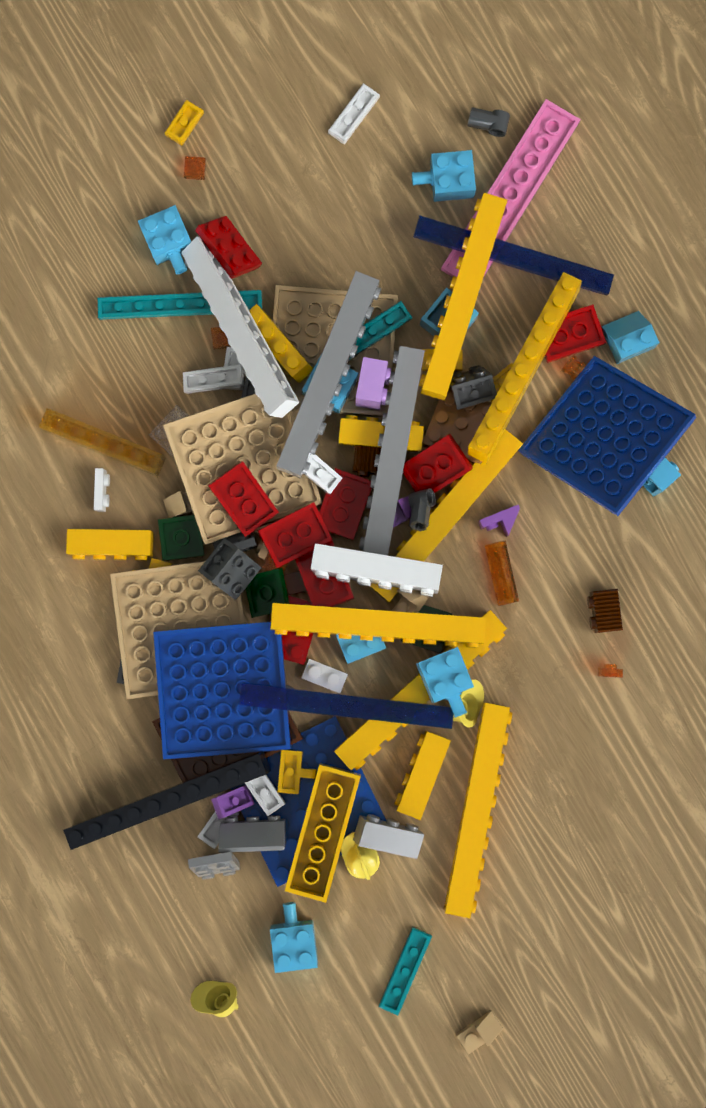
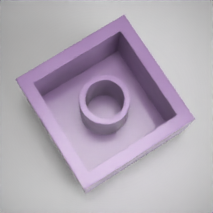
M363 357L356 393V406L380 410L381 405H385L388 389L384 388V385H389L391 368H388V361Z

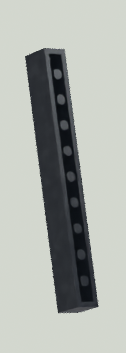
M262 751L72 825L63 831L70 850H73L271 772L265 753Z

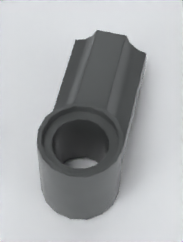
M472 107L467 126L486 130L489 134L496 137H504L507 132L510 114L503 110L491 112Z
M430 488L411 492L408 496L409 505L412 508L409 526L413 530L424 531L428 527L430 508L436 503L435 494Z

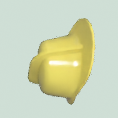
M476 679L472 680L474 687L463 691L460 695L467 713L455 718L450 706L449 719L461 722L466 727H473L476 724L484 701L483 686Z
M352 832L343 840L341 847L342 857L347 870L352 876L370 880V877L379 868L378 853L374 849L358 846L353 841L355 832Z
M206 981L199 984L191 994L190 1001L192 1007L201 1013L226 1017L239 1008L236 998L237 990L232 983Z

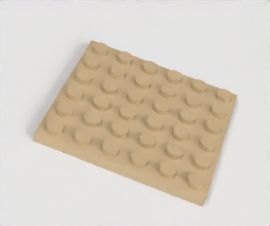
M276 285L273 322L314 368L323 353L347 291ZM380 294L378 300L374 299L371 307H374L370 319H365L364 324L397 304L398 295ZM395 331L348 361L350 369L358 372L359 376L339 414L383 417V413H388L389 405H381L380 410L356 406V393L363 357L388 361V368H391L392 371ZM276 359L299 400V403L292 410H299L305 397L302 394V388L310 374L299 383L291 377ZM391 384L384 385V388L388 389L387 392H390Z
M252 394L163 424L205 545L241 532L208 487V484L241 461L245 463L279 511L278 514L265 523L285 517L312 502L315 505L322 503L317 485L305 474L298 478L278 470L276 467L295 421L292 410L283 418L269 416L264 410L261 399L256 394Z
M205 561L110 574L126 699L158 695L153 632L245 624L241 594L234 600L202 575L198 570Z

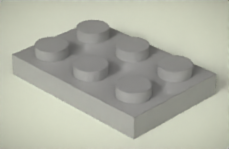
M232 852L188 859L189 868L198 877H202L203 880L214 878V874L223 873V876L236 874V870H240L239 860Z

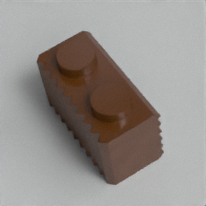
M355 445L353 472H357V476L369 477V474H377L378 467H374L376 454L380 455L381 448Z
M618 589L590 592V596H587V605L589 609L592 608L593 615L589 619L590 628L594 629L595 633L623 630Z

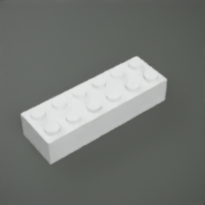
M316 543L311 564V570L317 578L329 579V576L336 577L337 581L349 583L351 579L356 580L359 585L370 586L371 583L378 584L379 588L391 590V587H398L400 592L412 593V590L421 591L420 595L428 597L438 594L443 567L441 564Z

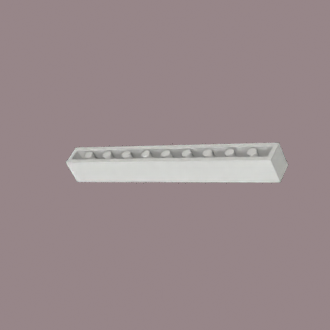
M197 236L181 252L185 259V264L193 273V279L200 286L203 297L208 301L211 312L219 322V327L228 338V344L234 349L238 362L242 364L246 372V377L255 388V394L261 399L265 412L269 416L283 418L299 403V400L232 279L202 239Z

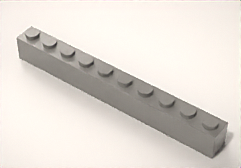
M358 271L355 272L276 467L278 470L298 478L308 473L311 465L308 462L311 454L315 455L319 445L316 440L318 435H323L327 425L324 423V420L333 411L335 404L332 401L334 396L338 397L340 394L342 376L346 377L349 372L350 365H348L350 357H355L358 346L355 345L357 339H362L366 326H363L366 318L370 319L374 307H371L374 299L378 300L382 289L379 287L380 280Z
M400 346L399 351L394 352L393 363L396 364L395 372L391 371L389 384H393L392 392H387L385 405H389L388 413H383L381 424L385 426L384 434L379 435L378 446H381L380 455L376 454L374 467H378L377 475H372L370 487L374 488L373 496H368L367 502L370 514L369 517L365 516L363 529H367L366 536L361 537L359 549L363 550V552L388 556L425 350Z

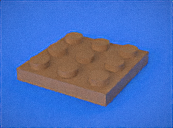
M448 390L445 401L441 399L438 401L422 445L429 447L450 433L469 461L481 464L482 461L468 455V446L492 403L486 401L457 410L451 390Z

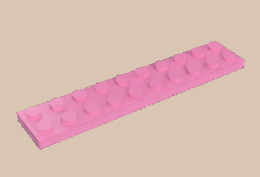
M547 99L542 104L487 193L507 199L508 201L484 276L581 120ZM477 211L472 218L476 219ZM469 224L441 267V271L451 277L458 276L459 270L455 268L459 256L464 257L465 254L462 246L465 237L470 238Z

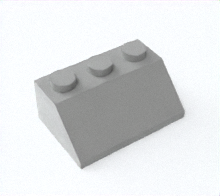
M280 815L268 816V820H259V816H250L242 821H238V817H227L225 821L220 823L219 853L284 850L286 847L285 819L280 818Z

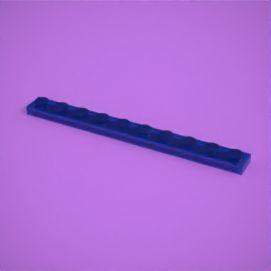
M419 215L413 237L465 253L462 246L465 237L470 238L471 231ZM495 239L489 258L490 261L559 281L564 272L582 280L580 288L606 296L610 292L614 274L499 239Z
M243 683L239 705L448 729H452L454 715L451 707Z

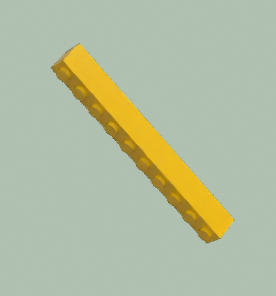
M483 193L482 199L477 198L474 211H477L476 219L471 218L468 230L471 231L470 238L465 237L462 246L465 254L464 257L459 256L455 268L459 270L457 277L453 276L449 288L453 289L451 296L447 295L443 308H446L447 311L445 316H440L437 326L441 330L439 336L434 335L431 347L435 349L433 355L428 354L425 367H428L426 375L422 374L419 386L422 387V394L445 401L508 201L507 199Z
M562 273L470 442L468 455L487 464L580 291L582 280L567 273Z
M505 429L487 464L484 462L481 464L472 463L470 461L473 469L467 472L461 479L458 478L450 485L452 490L449 494L443 493L437 500L438 507L435 510L430 509L427 529L424 531L412 530L410 532L412 537L408 542L403 540L397 548L399 553L395 557L424 562L523 443ZM374 583L370 586L372 590L388 603L398 593L397 590L399 589L398 587H391V590L381 589L378 584Z
M272 603L270 630H275L274 634L287 635V632L291 631L296 632V636H309V633H318L317 637L330 638V634L339 635V639H351L352 636H360V640L373 641V637H379L382 642H394V639H402V643L415 644V640H424L423 644L436 645V641L445 642L444 646H457V643H466L468 648H478V644L485 643L486 618Z
M491 610L482 616V618H486L484 644H478V648H468L466 643H457V646H449L442 653L458 647L467 670L475 664L474 658L478 655L480 657L484 656L490 650L488 646L493 641L498 643L505 636L503 632L507 629L506 626ZM420 673L334 750V753L350 770L355 768L357 771L366 763L364 759L369 754L374 756L381 749L380 744L384 740L389 742L397 735L396 729L401 725L403 728L406 727L413 720L411 716L416 711L420 714L428 707L426 702L430 698Z
M483 702L444 905L445 914L471 918V913L476 911L477 900H474L475 892H479L481 879H478L479 870L483 871L485 858H482L483 849L487 850L489 837H486L487 828L491 829L493 816H490L491 807L495 808L497 795H494V790L500 784L501 775L498 774V769L504 763L505 754L502 753L503 745H507L509 733H506L507 724H511L512 712H509L510 707Z

